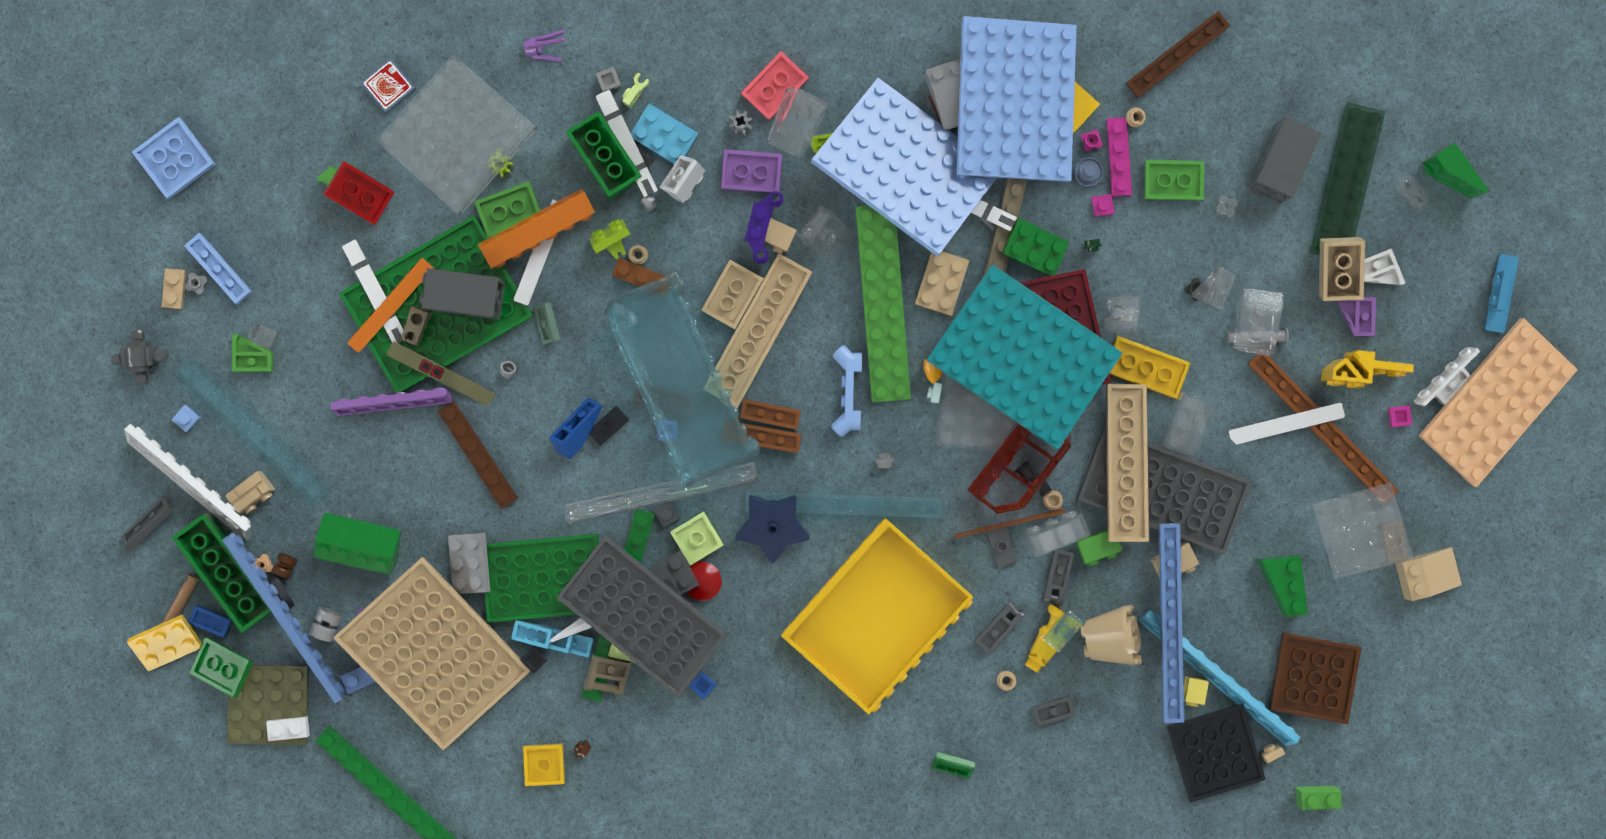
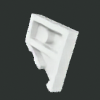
M1392 249L1365 259L1364 282L1392 285L1405 284Z

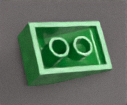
M1456 143L1440 149L1422 162L1424 165L1423 169L1427 175L1432 176L1433 179L1470 199L1489 191Z

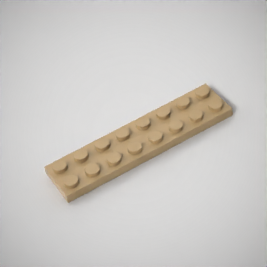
M778 253L703 390L738 409L810 279L812 271Z
M1107 384L1108 542H1149L1147 384Z

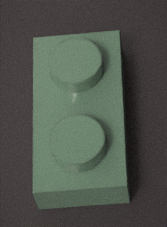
M547 302L534 307L533 310L542 344L548 345L560 340L551 303Z

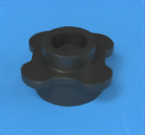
M1193 278L1192 283L1184 288V292L1189 293L1193 301L1200 300V296L1208 291L1207 286L1200 282L1199 278Z

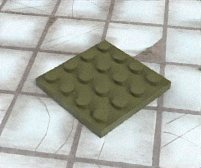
M252 665L238 698L228 695L227 744H308V737L268 741L266 721L308 716L309 665Z

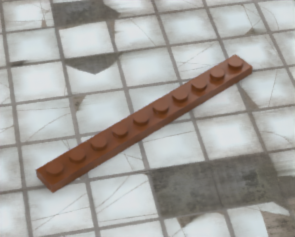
M1263 350L1259 351L1247 363L1295 414L1319 408ZM1332 421L1308 427L1382 504H1386L1399 491Z

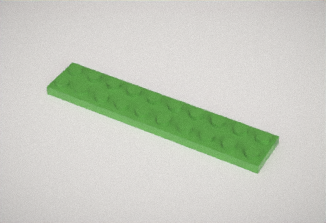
M870 206L855 207L872 402L911 399L897 226Z

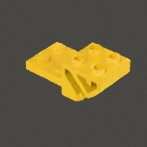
M1357 350L1345 353L1344 358L1334 360L1322 369L1321 381L1327 382L1328 386L1346 384L1347 388H1365L1366 384H1372L1373 375L1387 373V377H1405L1406 373H1413L1414 365L1375 360V352Z

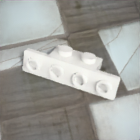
M1468 347L1461 350L1459 356L1447 364L1445 370L1440 375L1434 377L1426 389L1418 393V397L1414 402L1417 405L1426 406L1435 397L1442 405H1445L1471 376L1464 367L1480 352L1479 349Z

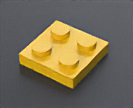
M563 743L523 746L525 786L565 784Z

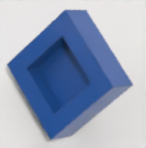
M702 671L689 687L704 699L717 684Z

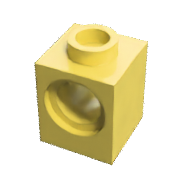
M1185 676L1183 694L1186 705L1198 707V704L1205 705L1209 681Z

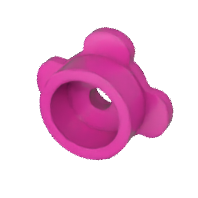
M1092 130L1088 134L1083 133L1080 137L1085 145L1084 150L1090 152L1093 148H1101L1103 145L1097 130Z

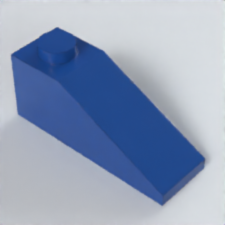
M587 398L549 437L557 453L571 459L583 447L602 409L600 403Z

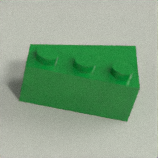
M1287 555L1256 559L1270 586L1281 614L1287 617L1308 615L1301 556Z

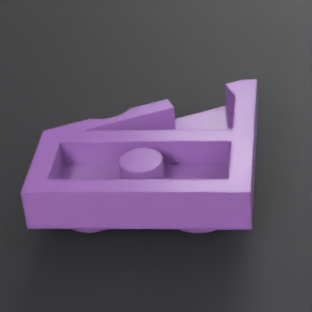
M1364 297V300L1337 301L1354 337H1375L1376 297Z

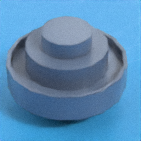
M1094 158L1082 159L1076 164L1074 169L1075 180L1084 187L1096 185L1103 176L1102 165Z

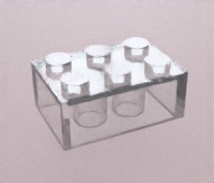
M1071 510L1061 514L1062 518L1060 519L1050 518L1043 521L1044 525L1040 527L1039 525H1033L1025 528L1026 532L1022 533L1030 556L1036 558L1091 536L1083 514Z

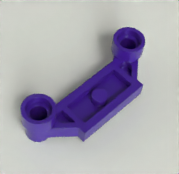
M778 191L771 192L769 196L759 203L754 202L744 241L749 243L753 251L754 261L758 264H765L769 259V253L764 248V242L773 208H778L783 204V195ZM778 196L779 200L774 201L772 197ZM763 252L765 255L763 258H759L757 254Z

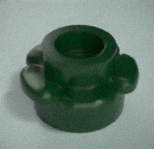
M1100 239L1084 241L1085 247L1083 248L1087 249L1088 252L1099 251V247L1103 244H1100Z

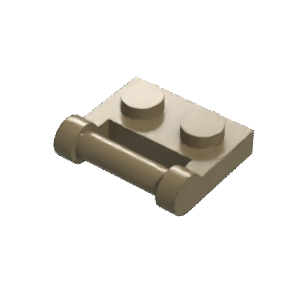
M593 655L588 676L584 681V690L591 691L595 689L613 692L615 695L622 696L632 663ZM598 677L618 682L616 685L595 682V679Z

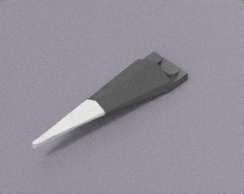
M682 551L661 560L649 569L679 595H683L700 586ZM580 618L551 638L549 642L557 641L592 627Z

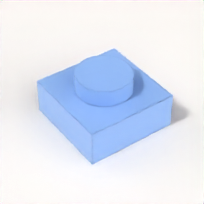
M184 405L172 418V421L188 433L201 417L187 405Z

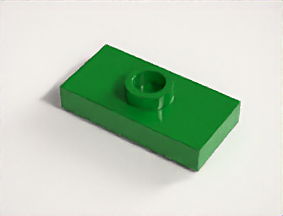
M937 752L932 763V769L967 779L970 778L975 767V762Z

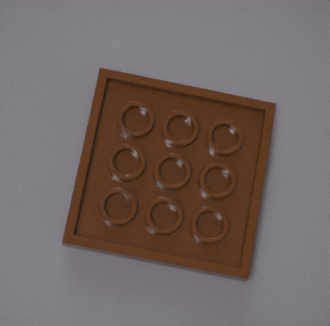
M1282 632L1269 709L1348 724L1362 647Z

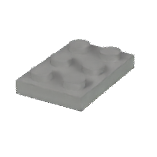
M474 533L448 536L452 587L458 594L489 592L490 580L486 534Z

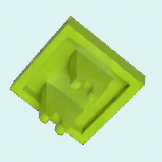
M616 219L608 224L609 227L603 230L598 229L591 234L592 236L589 239L596 254L605 248L616 259L619 258L618 252H621L622 255L626 254L621 239L630 235V232L623 219Z

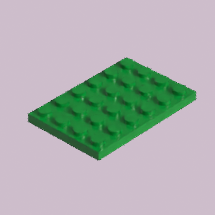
M588 534L486 544L490 591L484 592L487 623L577 615L557 599V596L597 547L599 535Z

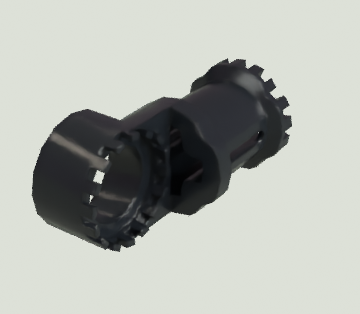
M1026 461L1014 470L1024 480L1025 487L1033 483L1034 487L1037 486L1040 489L1038 492H1040L1041 496L1044 497L1052 491L1048 483L1038 474L1034 473L1029 466V461Z

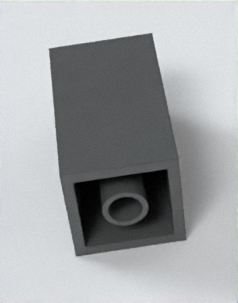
M1288 117L1277 122L1247 188L1252 189L1251 192L1255 195L1262 196L1263 194L1269 197L1268 200L1275 204L1284 203L1293 198L1322 133Z
M429 268L423 274L422 283L425 287L424 293L422 292L420 295V304H422L423 309L432 312L500 320L505 281L502 279Z

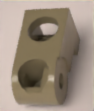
M411 306L402 334V340L418 346L433 312L417 306Z

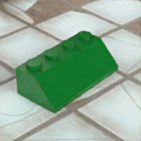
M599 111L566 131L567 138L609 201L626 192L642 177Z
M325 512L315 539L313 557L390 575L398 562L401 530Z

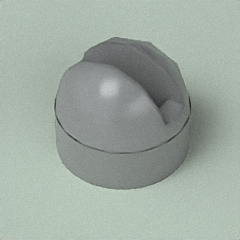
M652 196L640 199L647 213L654 210L657 205L654 201L655 198Z
M505 361L501 364L500 374L504 378H511L515 375L516 365L513 362Z

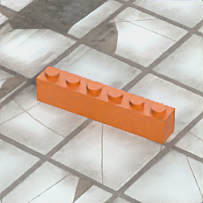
M580 189L479 243L478 246L491 268H499L506 263V260L520 257L524 250L528 248L530 250L540 245L541 241L555 238L561 230H570L575 226L574 223L590 219L592 217L591 214L595 213L585 192Z

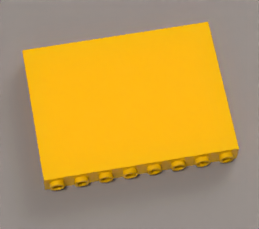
M884 518L781 633V636L867 714L875 713L882 704L880 702L882 699L890 697L895 690L893 687L898 682L901 684L908 676L906 672L910 668L914 669L921 660L919 658L922 654H928L934 647L932 643L937 638L940 640L946 634V627L949 624L953 625L960 618L958 614L962 609L967 610L971 606L973 596L891 522Z

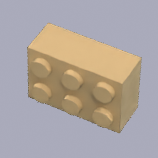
M1361 237L1320 239L1319 297L1323 301L1364 300L1365 241Z

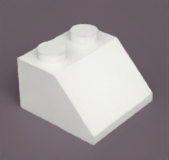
M680 155L659 188L677 201L684 203L691 197L695 185L701 182L705 170L695 159Z

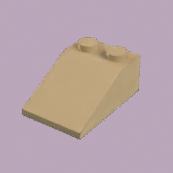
M1452 547L1395 561L1403 596L1406 600L1414 601L1430 597L1462 585Z

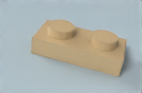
M165 268L162 296L163 308L183 309L186 270Z

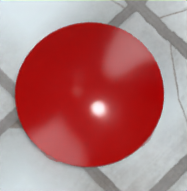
M708 562L692 564L690 567L700 586L688 591L687 594L698 601H706L716 596L722 584L719 570Z

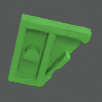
M232 334L233 372H273L274 352L238 334Z

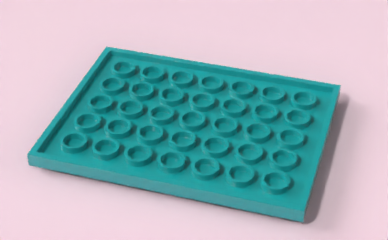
M992 264L926 361L1058 450L1123 352Z

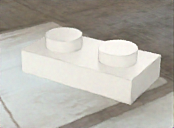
M308 716L266 721L268 741L310 736Z

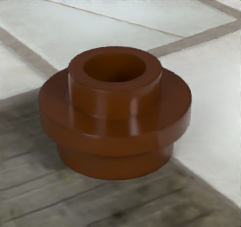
M587 740L579 741L575 745L573 750L575 751L574 756L576 758L580 757L583 759L589 753L591 746Z

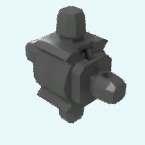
M133 330L131 333V340L133 342L126 343V348H120V353L114 354L111 357L112 364L121 365L122 368L128 369V373H136L134 379L137 385H147L148 375H146V372H153V367H159V362L168 359L167 351L158 350V347L151 346V342H144L145 334L143 330Z

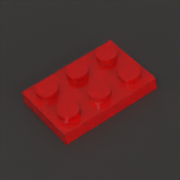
M342 161L323 195L376 225L395 192L347 162Z

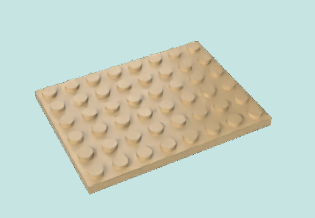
M423 556L333 637L442 750L446 749L530 672L520 660L521 658Z

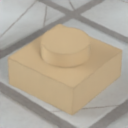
M1277 744L1265 746L1263 748L1264 751L1260 753L1262 759L1267 763L1285 755L1282 747Z

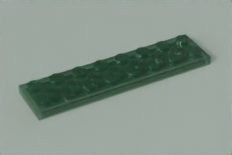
M1349 102L1345 104L1310 254L1320 256V239L1355 237L1385 111Z

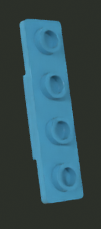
M1505 254L1498 255L1495 275L1492 280L1491 295L1488 301L1489 306L1484 327L1486 331L1501 334L1505 332L1519 261L1518 257Z

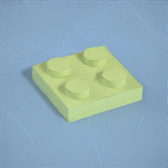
M705 512L670 532L690 565L724 545Z

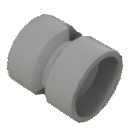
M318 607L314 617L316 622L312 623L308 634L323 641L333 642V637L337 632L335 627L340 625L343 615L329 608Z

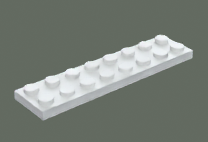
M130 424L124 429L127 442L235 534L239 535L245 542L252 536L251 522L242 515L240 517L235 513L236 509L231 504H225L220 500L221 497L214 490L209 491L205 487L206 484L197 477L195 479L190 475L191 471L186 466L178 465L175 462V457L169 452L164 453L160 449L161 446L152 439L150 441L146 438V434L141 428H135Z

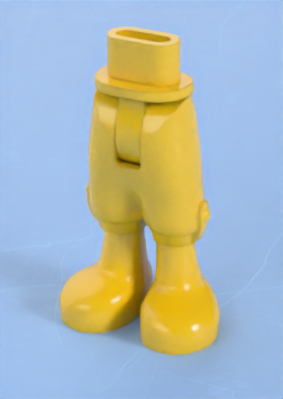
M1050 604L1047 608L1050 613V620L1047 625L1039 629V634L1027 655L1029 658L1025 663L1027 667L1037 673L1042 666H1046L1058 649L1064 645L1066 639L1064 636L1071 629L1079 628L1081 625L1080 621L1067 614L1058 632L1053 634L1057 624L1065 615L1064 611L1053 604Z

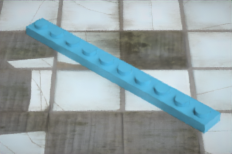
M1151 610L1142 613L1137 620L1161 640L1160 616ZM1182 637L1183 659L1236 704H1243L1245 712L1284 745L1290 746L1298 743L1301 737L1295 733L1292 727L1283 723L1278 715L1271 713L1261 701L1251 696L1247 689L1238 685L1233 677L1226 675L1216 663L1211 662L1202 651L1197 650L1190 644L1188 639Z

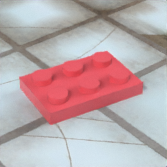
M780 51L741 92V95L770 121L809 80V77Z

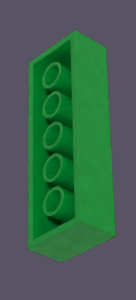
M212 513L202 514L171 538L241 633L249 631L271 615L272 612L222 541L228 536Z

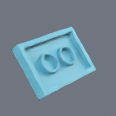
M650 103L631 131L634 141L672 164L676 163L680 155L686 157L699 135L696 131Z

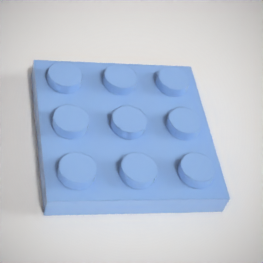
M180 117L132 151L167 199H171L216 165Z

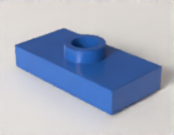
M200 605L194 606L188 621L193 626L223 638L227 637L233 622L230 617Z

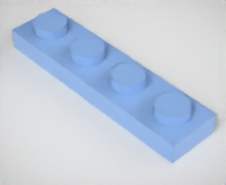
M198 233L184 245L235 304L238 305L252 293L251 289L201 233Z

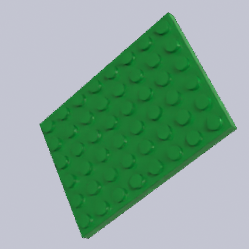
M475 215L374 272L386 298L421 258L428 262L433 269L498 277L505 281L500 320L433 312L418 346L405 341L400 343V345L445 368L534 317L527 305L514 301L517 287L505 266L503 265L499 268H491L478 246L479 243L489 238ZM359 281L339 294L360 329L375 312V309ZM422 282L395 311V315L403 330L411 306L422 308L420 295L422 292L424 293L425 287ZM384 326L368 342L369 347L396 393L404 392L429 377L387 355L392 341Z

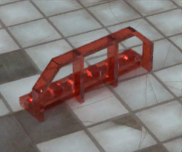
M1018 424L968 488V491L996 514L1024 509L1071 448L1070 433L1053 457L1031 442L1028 437L1032 433ZM1025 443L1050 460L1032 485L1006 467L1012 462L1014 455L1023 448ZM1002 471H1005L1029 488L1020 501L994 507L982 498L988 493L994 481L999 479Z

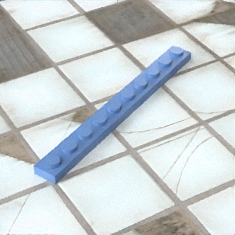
M1159 524L1162 722L1184 723L1180 524Z
M234 532L225 537L222 541L334 703L340 701L345 695L343 685L335 680L332 669L324 664L321 653L311 645L310 637L299 628V621L288 612L289 607L277 596V589L274 585L268 583L266 573L263 569L257 567L253 554L246 551L242 538L239 535H235Z

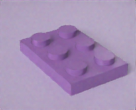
M724 149L721 189L762 193L779 192L782 154Z

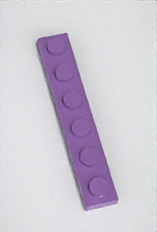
M438 387L430 391L416 390L413 393L379 394L376 397L370 398L361 396L353 400L339 399L336 402H331V410L337 416L447 404L452 403V395L447 389Z

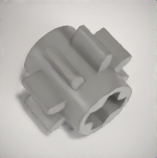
M737 110L735 117L730 116V120L733 123L729 127H735L736 135L738 132H742L745 135L746 129L752 130V126L748 123L752 122L753 119L746 117L747 111L739 114ZM744 119L745 125L741 124L739 127L737 121Z

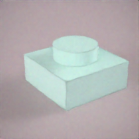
M934 383L933 387L929 386L927 397L930 398L931 403H939L942 384Z

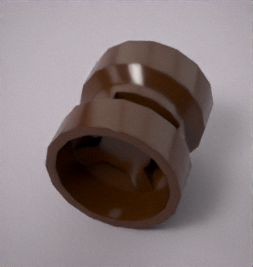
M279 553L277 564L273 565L271 571L281 577L290 578L292 567L296 566L298 559L285 553Z

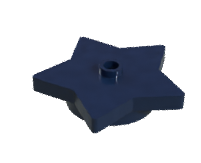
M749 495V519L736 533L735 538L758 545L769 561L774 563L786 546L808 541L810 535L796 519L797 497L795 495L778 501H767Z

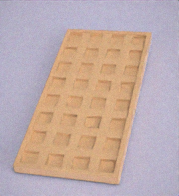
M1520 318L1419 434V437L1473 487H1477L1578 369L1527 320Z

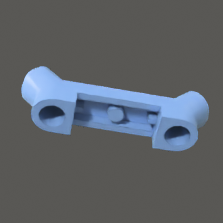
M842 345L833 354V358L845 370V376H842L841 387H845V395H841V407H845V412L831 425V428L840 437H844L850 430L860 431L861 411H853L854 372H862V353H852L846 346Z

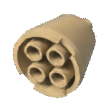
M1133 605L1122 606L1085 621L1084 626H1081L1082 637L1086 638V645L1084 646L1085 657H1090L1091 660L1126 665L1141 664L1142 657L1138 655L1141 637L1137 617L1132 616L1131 611H1134Z

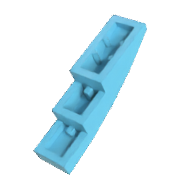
M515 620L511 637L512 640L545 649L573 653L590 658L596 638L576 633L557 641L549 642L551 638L563 630Z

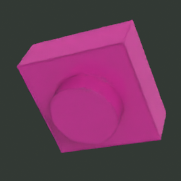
M1111 194L1091 198L1094 217L1114 214Z
M1410 405L1388 408L1390 427L1412 425Z

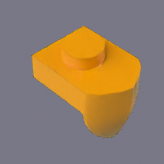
M925 359L923 361V371H925L928 380L934 384L943 372Z

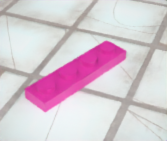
M1126 117L1106 119L1111 195L1112 197L1131 196Z

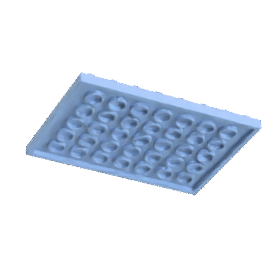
M962 17L956 175L1059 182L1071 181L1077 25Z
M879 78L876 79L811 160L812 164L937 257L996 180L993 177L956 175L958 137L949 130L944 131L943 126Z

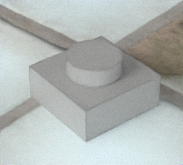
M614 67L596 73L603 92L621 87Z

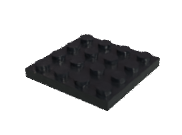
M1243 704L1233 705L1184 720V723H1173L1166 726L1190 802L1266 780Z

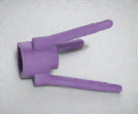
M561 30L537 38H530V40H524L526 56H532V60L543 59L562 62V58L539 55V53H542V46L564 42L565 38L546 39L564 34L565 31Z

